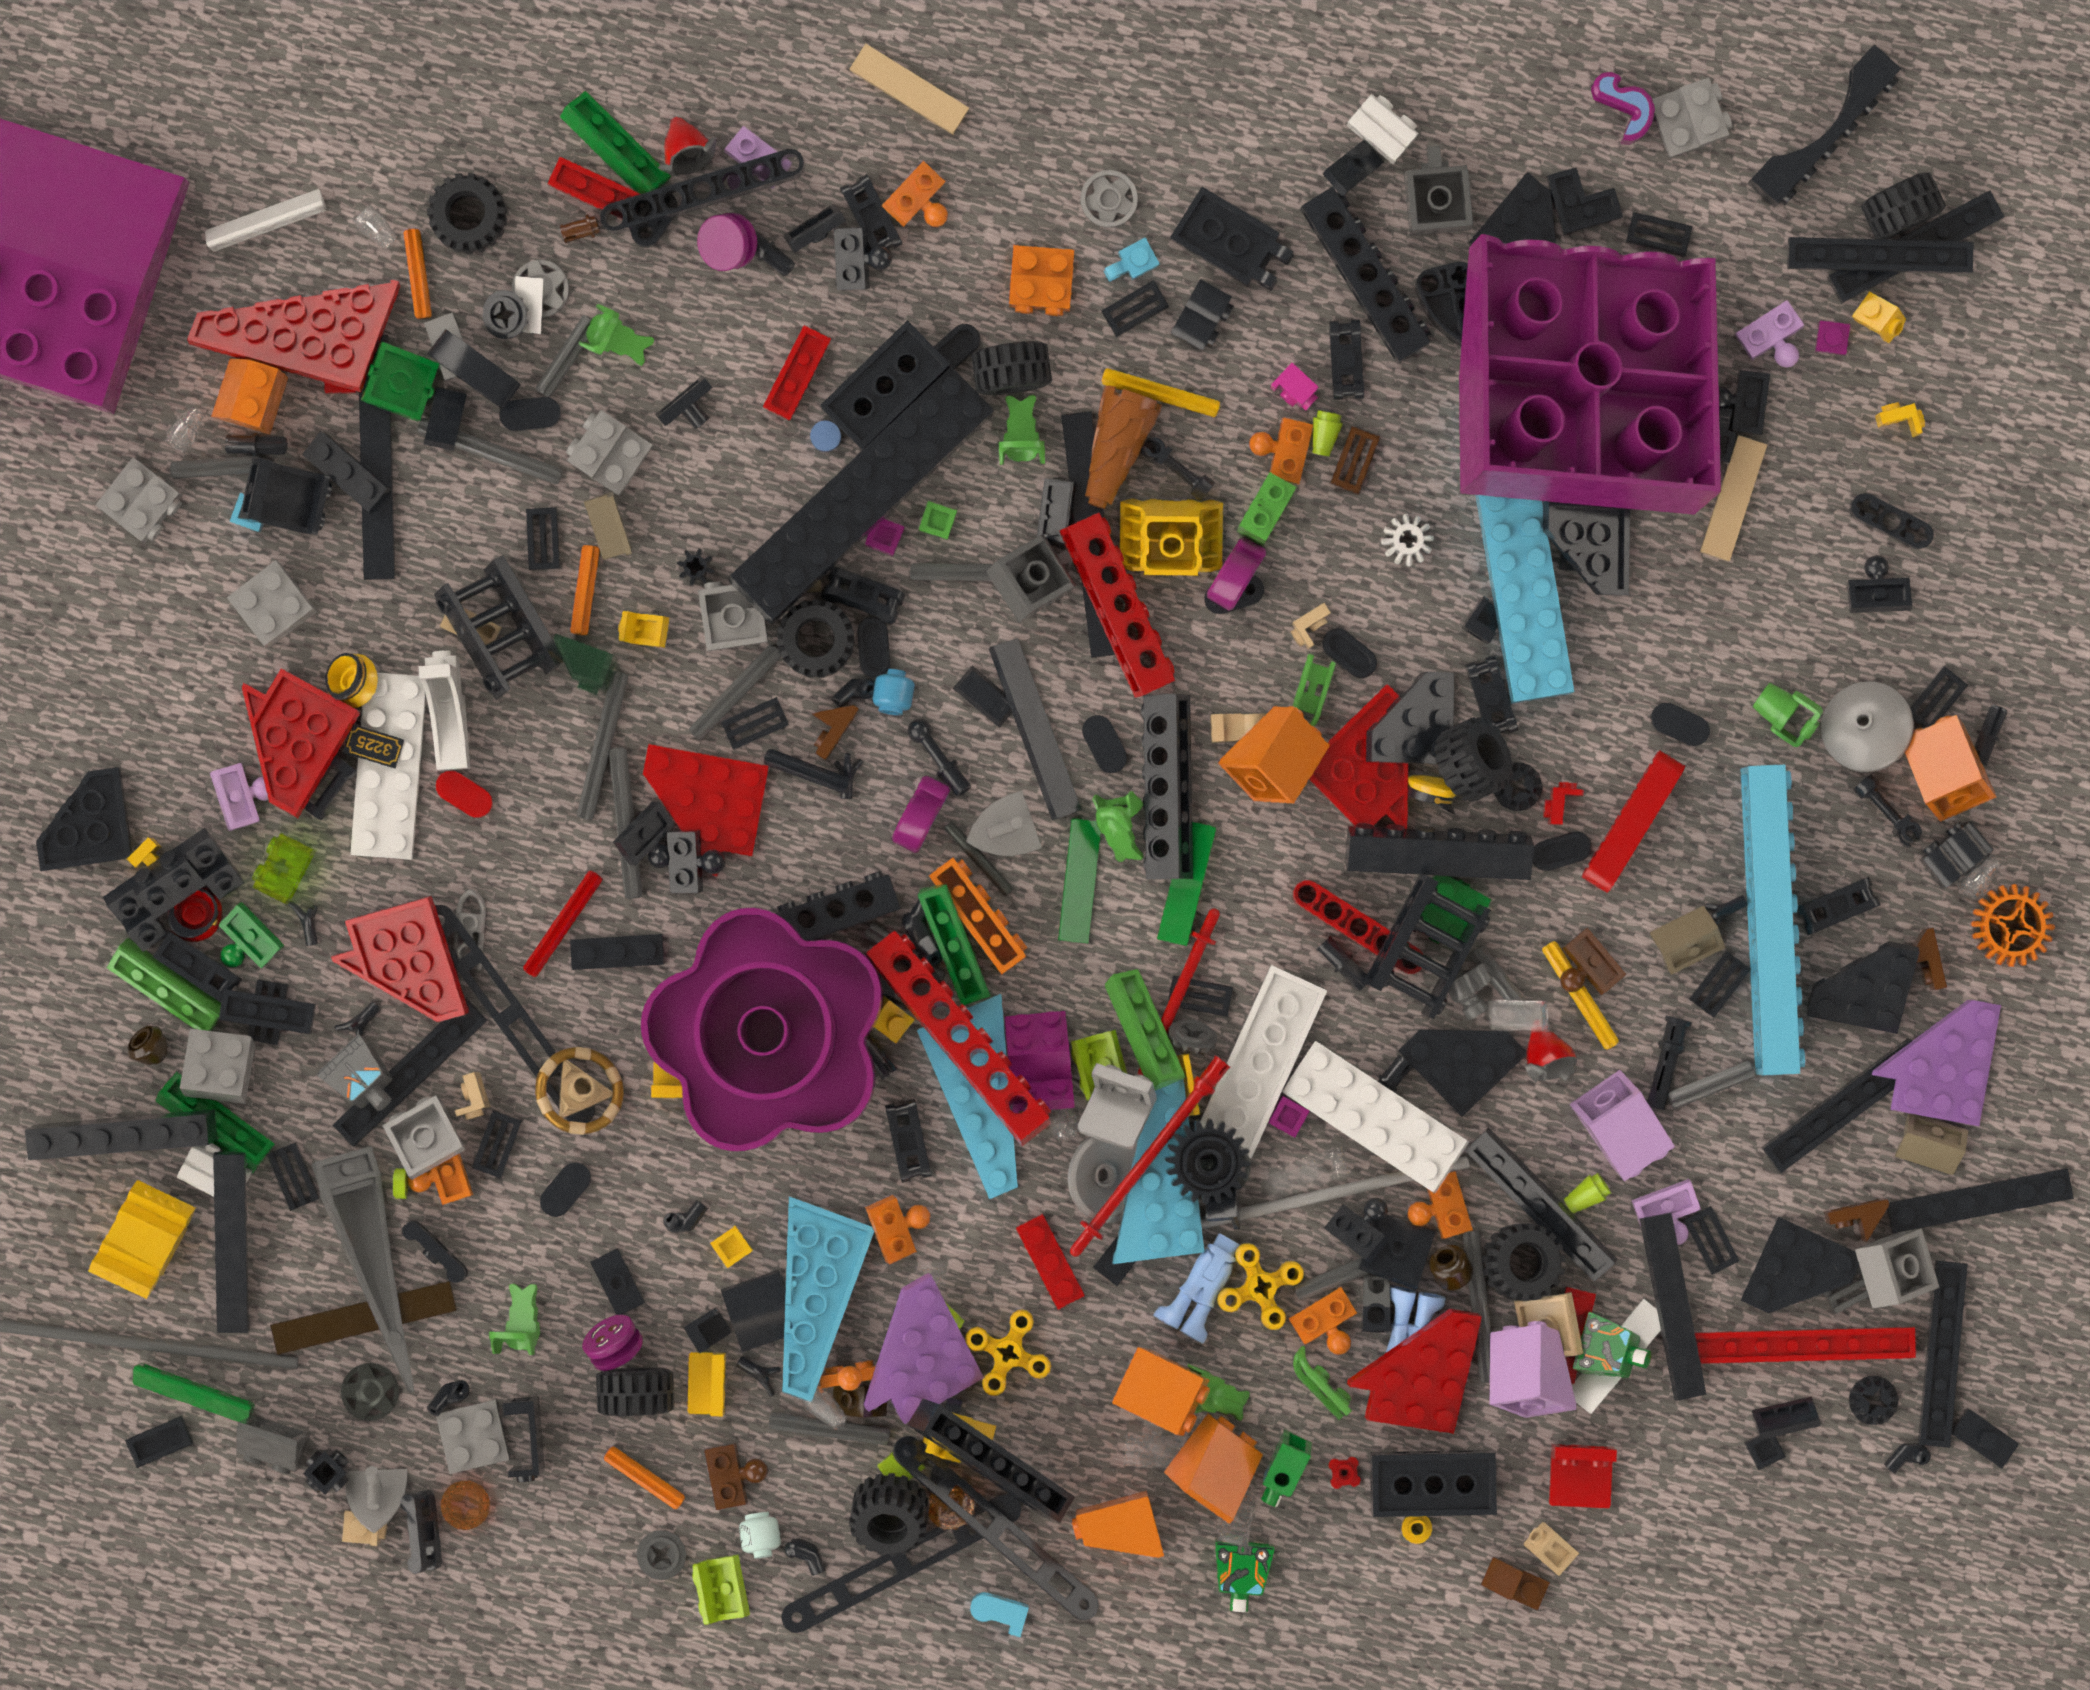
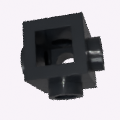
M329 1448L323 1453L317 1450L307 1460L306 1464L309 1468L303 1474L308 1478L306 1480L307 1484L317 1493L322 1492L326 1495L332 1489L337 1493L349 1481L346 1474L351 1469L347 1466L349 1460L339 1450L336 1449L333 1452ZM327 1464L335 1470V1473L331 1476L324 1472V1467Z

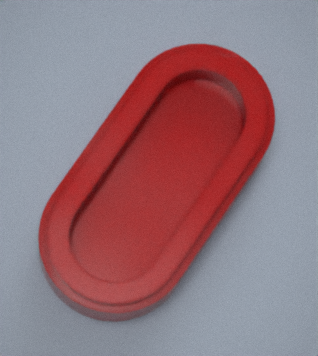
M446 771L438 777L436 791L442 799L474 818H482L490 813L493 807V799L487 790L456 771Z

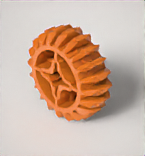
M2011 884L2009 894L2006 887L2001 885L1998 887L1999 896L1993 890L1987 892L1990 902L1983 898L1979 899L1978 903L1984 910H1973L1972 913L1981 918L1980 921H1971L1970 926L1980 927V932L1973 933L1972 938L1979 939L1982 937L1983 941L1976 947L1978 950L1985 949L1986 947L1989 948L1985 958L1991 959L1997 954L1995 963L2002 965L2007 957L2008 967H2014L2017 957L2018 963L2021 966L2027 965L2026 955L2032 961H2036L2038 956L2035 949L2042 953L2047 951V948L2041 941L2052 942L2053 938L2050 935H2046L2045 930H2054L2055 925L2046 924L2045 919L2053 917L2052 912L2043 914L2042 910L2049 905L2048 902L2036 903L2040 893L2034 892L2028 897L2030 888L2024 886L2018 894L2017 884ZM2007 900H2016L2015 906L2011 908L2008 915L2002 916L1993 913L1995 908ZM2025 905L2032 911L2035 917L2036 929L2025 922ZM2017 919L2016 923H2019V928L2025 930H2015L2010 933L2006 923L2000 921ZM1989 922L1996 925L2001 931L2000 946L1991 936ZM2019 935L2033 938L2023 949L2009 951L2010 945L2014 944L2015 939Z

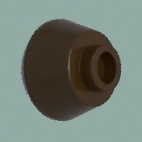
M145 1026L138 1030L128 1043L129 1058L145 1065H156L162 1062L167 1056L168 1044L161 1028L158 1026Z

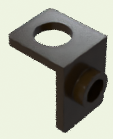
M840 1385L833 1386L832 1412L834 1415L860 1418L886 1416L887 1402L878 1406L876 1410L873 1409L868 1412L863 1404L869 1386H859L852 1391L844 1390Z

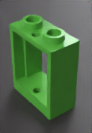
M1269 472L1236 532L1263 547L1296 487Z

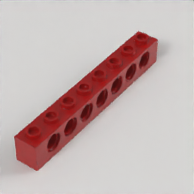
M894 930L866 952L867 958L1019 1144L1024 1146L1051 1124L1050 1117L1048 1116L1051 1110L1041 1098L1035 1100L1028 1092L1032 1088L1021 1074L1017 1077L1009 1069L1012 1063L1002 1051L996 1053L989 1045L993 1040L982 1027L977 1030L970 1022L973 1016L963 1004L958 1007L951 999L954 993L944 981L938 983L932 976L935 970L924 957L919 960L913 953L916 947L905 934L900 937ZM900 960H907L911 963V967L906 972H898L894 969L896 963ZM920 983H926L931 987L930 991L923 996L915 994L914 988ZM940 1006L947 1007L950 1013L944 1019H937L933 1016L936 1008ZM957 1030H965L969 1033L968 1039L961 1043L955 1042L952 1036ZM984 1053L989 1059L985 1065L976 1066L971 1062L974 1055ZM999 1076L1008 1080L1007 1086L1001 1090L994 1089L991 1086L992 1080ZM1016 1100H1023L1028 1106L1024 1112L1014 1113L1010 1109L1011 1104Z

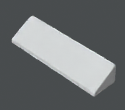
M317 189L205 231L206 243L215 252L324 212L327 207L321 191Z
M1645 1299L1639 1303L1621 1325L1640 1336L1638 1347L1646 1349L1661 1331L1657 1309ZM1581 1373L1575 1380V1384H1572L1576 1403L1592 1414L1622 1377L1586 1375Z

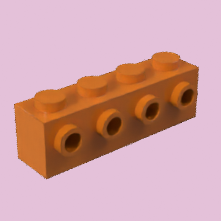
M951 858L928 876L936 886L947 884L960 919L999 972L1004 974L1027 957L1023 951L1028 947L1017 933L1011 936L1005 926L1009 924L1008 920L999 908L993 912L987 904L991 897L981 884L975 887L968 877L973 873L962 859L956 862L954 858Z

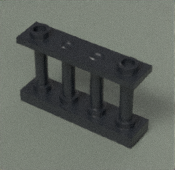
M504 555L494 559L484 569L485 577L456 592L452 590L449 583H446L434 594L438 609L447 616L481 674L485 689L494 696L495 700L500 699L511 689L507 682L536 667L542 668L546 675L564 662L558 647ZM491 587L495 589L501 598V603L469 619L461 602ZM505 614L511 615L517 629L485 645L476 629ZM521 640L525 641L532 651V656L500 671L492 655Z
M1420 873L1363 983L1379 991H1382L1383 987L1388 985L1425 1004L1421 1013L1434 1019L1436 1014L1439 1015L1444 1010L1447 1004V998L1445 997L1479 932L1482 933L1487 928L1490 921L1488 915L1491 910L1478 904L1474 912L1438 893L1436 888L1438 881ZM1432 903L1468 922L1460 939L1423 920L1421 914L1426 905ZM1419 931L1453 949L1446 966L1410 948L1407 941L1411 933ZM1404 958L1438 976L1439 979L1433 991L1429 993L1395 975L1393 968L1397 960Z

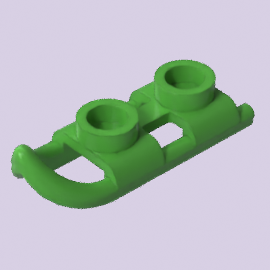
M1308 654L1292 706L1302 712L1313 714L1314 717L1309 724L1315 726L1320 718L1336 663L1331 662L1329 668L1312 663L1314 655ZM1306 681H1309L1307 692H1303ZM1318 684L1323 686L1320 697L1315 696Z
M1301 1346L1293 1360L1294 1371L1297 1377L1338 1420L1344 1416L1341 1411L1347 1416L1352 1411L1348 1407L1351 1401L1350 1395L1344 1389L1337 1388L1334 1390L1328 1384L1330 1376L1323 1367L1316 1365L1312 1369L1305 1356L1306 1348Z

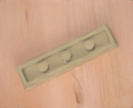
M866 43L849 69L852 73L954 135L969 111V107Z
M1737 436L1731 460L1728 463L1721 484V492L1717 496L1700 549L1701 553L1730 561L1767 444L1743 436Z

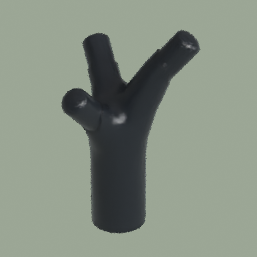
M845 753L844 765H841L839 761L834 762V766L839 771V774L851 779V786L848 792L840 793L841 799H852L854 776L857 769L863 764V761L858 759L851 766L850 753Z
M1741 895L1724 904L1707 903L1706 909L1715 911L1712 917L1716 925H1718L1727 916L1748 906L1745 897Z
M289 901L288 906L295 911L302 924L306 946L318 944L315 929V915L318 907L313 905L305 913L297 904Z
M372 1001L356 1017L346 1023L335 1025L334 1028L336 1031L347 1029L353 1031L355 1029L356 1036L358 1034L362 1036L368 1022L381 1009Z
M741 1356L736 1367L754 1377L766 1389L768 1395L772 1397L774 1391L769 1383L768 1376L780 1372V1367H762Z

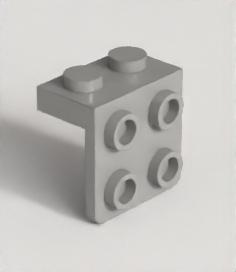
M1096 1063L1092 1071L1095 1089L1078 1123V1130L1081 1134L1125 1149H1133L1157 1100L1153 1082L1143 1075L1135 1074L1133 1076L1124 1073L1116 1066H1103Z

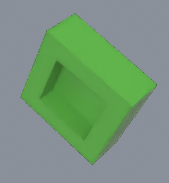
M928 501L919 531L948 540L957 510Z

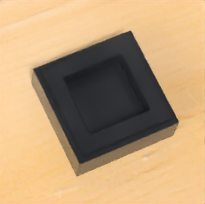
M1759 1435L1744 1442L1758 1471L1786 1457L1776 1437L1760 1440Z

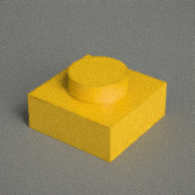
M736 1225L710 1243L727 1268L753 1251Z

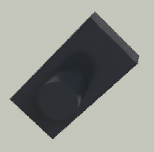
M703 376L699 377L655 414L656 417L666 427L682 413L694 429L699 428L709 417L696 401L713 387Z
M1969 1408L1964 1411L1952 1429V1435L2001 1469L2019 1445L2018 1442Z

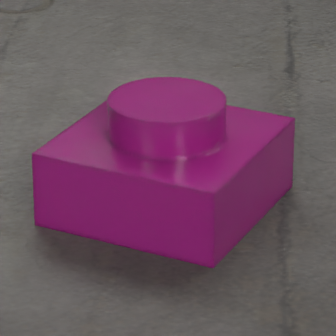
M1820 320L1818 323L1815 352L1845 356L1847 353L1850 324Z
M883 519L868 534L865 546L894 557L905 527Z
M1282 1096L1268 1123L1295 1138L1310 1111Z

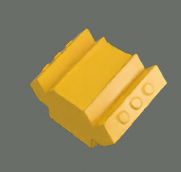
M1127 499L1120 501V550L1124 557V562H1122L1124 568L1130 571H1144V575L1198 576V572L1220 570L1222 568L1223 503L1215 500L1199 502L1193 499L1181 501Z
M137 1180L130 1189L126 1201L119 1209L116 1220L102 1241L88 1272L147 1299L160 1277L163 1276L185 1235L196 1207Z

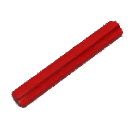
M591 870L587 872L523 966V970L532 977L538 976L601 884L603 878Z

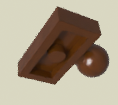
M1588 927L1562 948L1578 967L1577 969H1566L1561 974L1560 984L1567 992L1579 991L1584 986L1586 977L1600 995H1603L1627 975Z
M736 1443L705 1449L704 1452L716 1510L748 1504L744 1479L751 1483L762 1482L768 1474L766 1463L761 1459H751L744 1467H741Z

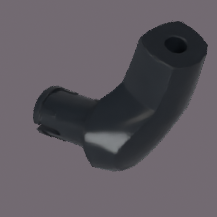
M918 898L911 912L903 914L902 925L907 937L916 947L915 950L920 957H924L931 966H935L942 962L943 958L936 940L928 927L926 915Z

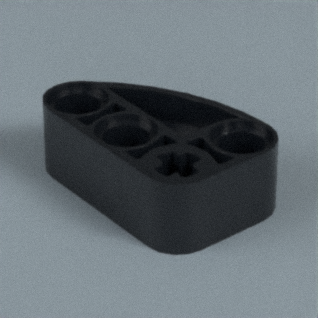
M1462 261L1424 270L1415 282V291L1419 303L1427 317L1444 336L1459 346L1462 344L1464 313L1459 309V302L1465 299L1467 277L1464 278L1462 284H1458V280L1453 281L1451 277L1454 276L1456 270H1460V274L1465 273L1467 276L1468 264ZM1426 277L1433 278L1437 282V290L1433 292L1425 291L1421 286L1422 279Z
M446 329L427 353L501 409H504L521 386L517 380Z

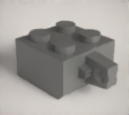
M1440 146L1427 147V163L1421 164V169L1407 170L1404 174L1409 236L1471 230L1473 216L1467 165L1449 167V161L1442 162Z
M1044 534L1000 558L986 571L1019 623L1063 598L1077 586L1066 567L1073 563L1068 550L1058 554L1051 547Z

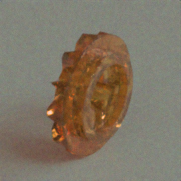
M470 1480L458 1481L450 1485L441 1499V1512L444 1519L452 1527L460 1530H470L478 1527L485 1521L490 1510L489 1495L481 1485ZM466 1492H469V1502L474 1503L478 1508H470L465 1514V1518H463L462 1507L452 1503L462 1501L464 1496H466Z
M955 1485L948 1496L955 1502L959 1501L957 1504L972 1516V1514H975V1501ZM931 1493L929 1497V1518L934 1525L945 1531L946 1529L957 1530L958 1527L967 1524L952 1511L945 1513L948 1507Z

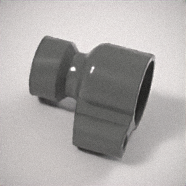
M1484 962L1458 974L1448 991L1455 1003L1463 1005L1462 1011L1467 1020H1471L1489 1009L1484 999L1478 996V992L1493 979Z

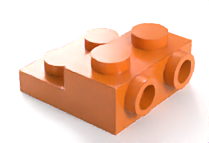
M1013 245L1009 307L1015 308V313L1033 314V309L1045 310V315L1063 316L1064 311L1070 312L1074 250Z

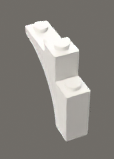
M451 651L432 652V657L425 658V666L418 667L419 679L424 686L430 712L436 769L438 771L470 769L465 696L462 695L459 657L456 655L451 656Z

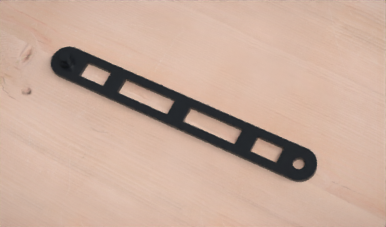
M435 905L438 915H442L445 918V923L441 925L445 938L457 930L471 949V952L459 959L447 943L455 968L537 1078L541 1067H538L509 1025L521 1018L549 1057L555 1054L556 1051L454 912L445 905ZM479 963L482 964L511 1004L500 1013L469 973ZM562 1063L557 1065L549 1078L559 1071L562 1073ZM548 1080L546 1092L559 1108L560 1095ZM593 1105L568 1116L566 1119L573 1122L588 1123L594 1116L595 1106Z
M905 1436L896 1441L893 1447V1456L896 1462L1066 1611L1078 1620H1088L1096 1615L1098 1600L1093 1592L940 1458L925 1452L926 1446L912 1436ZM925 1459L930 1461L944 1474L937 1485L918 1469ZM955 1485L994 1517L987 1528L948 1496ZM1005 1529L1010 1531L1044 1561L1037 1572L999 1540ZM1055 1572L1074 1587L1067 1598L1048 1583ZM1081 1600L1087 1602L1085 1610H1082L1079 1606Z
M1000 1494L989 1500L994 1507L1013 1523L1019 1518L1021 1514L1020 1501L1010 1494ZM979 1505L967 1512L972 1517H975L986 1510ZM958 1516L925 1533V1538L923 1542H919V1545L950 1529L958 1543L913 1566L906 1554L903 1555L899 1552L897 1556H890V1554L886 1553L884 1556L882 1555L788 1604L782 1612V1623L790 1632H803L983 1539V1537L978 1533L971 1535L964 1523L965 1521ZM890 1560L892 1561L898 1574L853 1597L851 1596L845 1585L846 1583ZM832 1591L838 1605L816 1616L809 1602ZM799 1612L802 1615V1620L794 1622L792 1620L793 1613Z

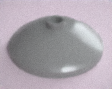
M1869 681L1852 684L1838 692L1828 703L1821 722L1822 739L1829 754L1842 766L1858 772L1879 771L1894 764L1908 749L1914 731L1913 715L1903 696L1886 684ZM1861 718H1869V722L1867 725H1859V720Z
M1088 1137L1076 1149L1069 1165L1068 1187L1073 1202L1084 1215L1093 1219L1130 1172L1137 1143L1133 1149H1125L1093 1137ZM1102 1170L1103 1176L1101 1179H1098V1172ZM1125 1198L1106 1223L1122 1221Z

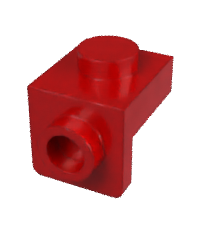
M1559 782L1558 787H1552L1550 800L1545 799L1543 806V818H1548V825H1563L1565 796L1582 797L1584 790L1577 789V783Z

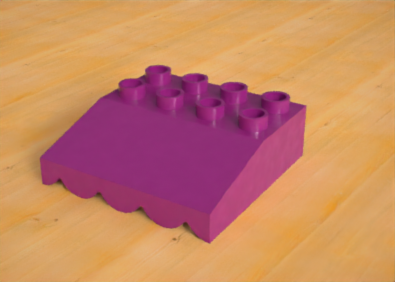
M0 119V378L115 414L190 184L189 181L176 174Z
M1481 234L1469 247L1459 369L1460 493L1695 515L1721 492L1716 258H1695L1678 261L1674 256L1660 252H1637L1620 255L1616 250L1602 246H1579L1564 250L1555 243L1543 240H1520L1505 244L1496 237Z

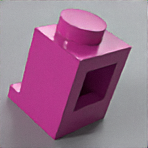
M1293 363L1270 386V389L1274 392L1278 388L1282 390L1279 394L1280 397L1291 407L1297 404L1305 411L1318 399L1315 392L1319 387Z

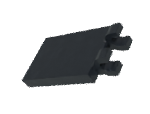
M1203 186L1170 236L1171 241L1248 287L1251 281L1255 280L1269 291H1272L1277 283V277L1264 270L1272 256L1285 265H1288L1294 256L1292 250L1276 242L1280 236L1279 232Z

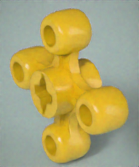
M1243 1243L1237 1247L1235 1258L1237 1263L1246 1271L1245 1283L1238 1288L1227 1287L1222 1289L1217 1296V1304L1225 1312H1235L1245 1301H1256L1261 1307L1260 1319L1262 1324L1270 1330L1280 1329L1285 1324L1286 1315L1283 1309L1275 1303L1274 1295L1276 1290L1282 1285L1293 1286L1299 1284L1304 1277V1270L1299 1263L1286 1261L1277 1271L1272 1273L1265 1272L1259 1263L1261 1256L1259 1249L1251 1243ZM1250 1250L1252 1256L1249 1260L1245 1261L1244 1253ZM1294 1268V1277L1288 1278V1270ZM1258 1279L1267 1283L1263 1287V1294L1254 1290L1258 1286ZM1233 1295V1303L1227 1305L1225 1302L1226 1297ZM1276 1312L1277 1319L1275 1322L1271 1323L1269 1321V1316L1272 1313Z
M1020 1309L1012 1313L1009 1321L1010 1331L1003 1338H993L985 1329L978 1326L969 1329L965 1335V1342L969 1349L972 1351H987L994 1358L993 1369L985 1375L982 1381L983 1389L988 1395L998 1396L1005 1391L1007 1385L1006 1375L1013 1367H1023L1032 1377L1037 1379L1044 1378L1050 1373L1051 1362L1048 1357L1043 1354H1029L1022 1347L1023 1336L1032 1329L1034 1324L1033 1316L1027 1310ZM1019 1316H1024L1028 1321L1027 1325L1019 1327L1016 1324V1319ZM974 1334H980L983 1337V1341L980 1344H974L971 1341V1337ZM1008 1345L1014 1346L1013 1352L1019 1358L1009 1357L1008 1361L1003 1360V1353L997 1347L1006 1349ZM1036 1361H1042L1045 1364V1368L1038 1372L1034 1370L1033 1364ZM993 1378L1000 1381V1386L997 1389L990 1388L988 1384Z

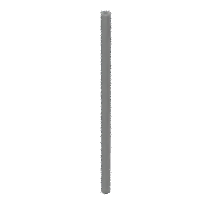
M1467 1156L1459 1157L1450 1172L1470 1168ZM1402 1171L1251 1205L1240 1208V1221L1414 1181V1179ZM1206 1216L1200 1217L1202 1229L1232 1223V1220L1209 1222Z

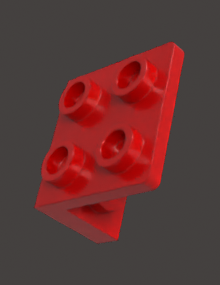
M1551 1443L1549 1504L1551 1506L1610 1508L1613 1462L1617 1461V1449L1613 1446Z

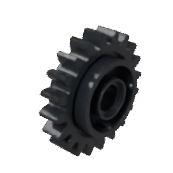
M1211 1118L1207 1119L1205 1127H1202L1200 1121L1196 1119L1194 1130H1191L1187 1125H1183L1185 1136L1174 1133L1173 1136L1178 1141V1144L1167 1145L1174 1152V1155L1167 1156L1164 1159L1168 1163H1173V1167L1168 1168L1166 1173L1168 1175L1176 1174V1177L1171 1181L1172 1186L1183 1184L1179 1193L1184 1196L1191 1191L1190 1200L1192 1202H1195L1199 1195H1202V1201L1207 1205L1210 1196L1213 1195L1215 1201L1221 1203V1193L1224 1192L1229 1198H1232L1230 1187L1234 1186L1241 1190L1242 1186L1237 1179L1239 1177L1248 1178V1175L1241 1168L1251 1165V1162L1242 1159V1156L1250 1151L1248 1148H1239L1245 1139L1242 1136L1233 1139L1236 1132L1234 1127L1224 1132V1121H1220L1217 1127L1214 1128ZM1207 1153L1214 1154V1166L1210 1169L1201 1168V1157Z

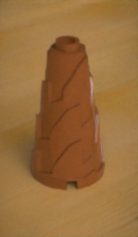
M1104 386L1092 447L1090 476L1085 494L1089 498L1088 504L1101 509H1105L1107 504L1112 505L1120 486L1137 460L1163 406L1162 404H1157V401L1125 389L1122 390L1121 394L1116 393V387Z

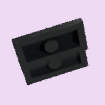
M779 1270L721 1289L742 1352L784 1338L786 1287Z

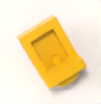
M1870 291L1852 315L1856 322L1878 333L1883 341L1890 343L1894 337L1901 333L1906 321L1905 316L1897 306Z
M1899 402L1882 406V412L1875 415L1878 428L1908 420L1912 437L1922 434V428L1925 427L1923 413L1921 409H1916L1915 403L1900 407Z
M623 611L618 625L619 641L635 645L665 648L669 617Z
M883 995L881 1013L874 1028L896 1044L915 1019Z

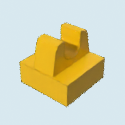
M148 837L127 860L135 868H141L144 864L149 866L160 858L156 852L162 846L154 838Z

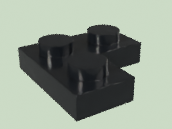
M1577 167L1547 175V183L1551 191L1563 236L1623 218L1615 188L1585 196Z

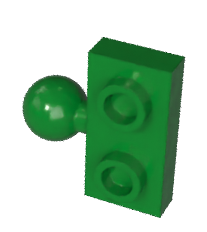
M243 902L237 904L219 924L222 930L235 942V944L232 943L224 946L220 953L222 963L229 968L240 966L245 959L246 953L262 969L285 946Z

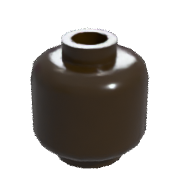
M1446 1245L1437 1249L1429 1261L1431 1273L1438 1285L1445 1290L1454 1291L1463 1288L1471 1281L1474 1274L1473 1265L1467 1254L1457 1245Z

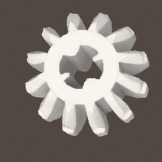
M1404 514L1402 517L1403 525L1396 518L1391 520L1396 531L1390 527L1384 528L1383 532L1392 538L1382 539L1381 544L1384 546L1392 545V548L1388 549L1385 555L1389 557L1396 552L1398 555L1394 560L1395 564L1398 565L1404 556L1406 557V566L1410 567L1413 563L1412 555L1421 563L1424 561V558L1420 551L1427 554L1431 553L1432 549L1423 544V542H1432L1434 536H1423V533L1430 526L1425 524L1421 528L1417 527L1421 517L1416 516L1413 523L1409 524V516ZM1405 532L1409 533V536L1416 540L1415 543L1413 542L1410 545L1412 548H1406L1405 543H1400L1399 538H1403Z

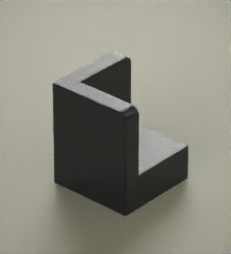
M1483 596L1461 628L1487 645L1496 635L1495 631L1498 625L1494 605L1488 602L1489 599Z
M1231 1186L1232 1198H1229L1223 1192L1221 1193V1203H1217L1213 1195L1210 1196L1209 1202L1206 1205V1218L1209 1222L1232 1220L1235 1230L1240 1229V1205L1238 1190Z
M717 1307L683 1327L699 1354L731 1334V1329Z

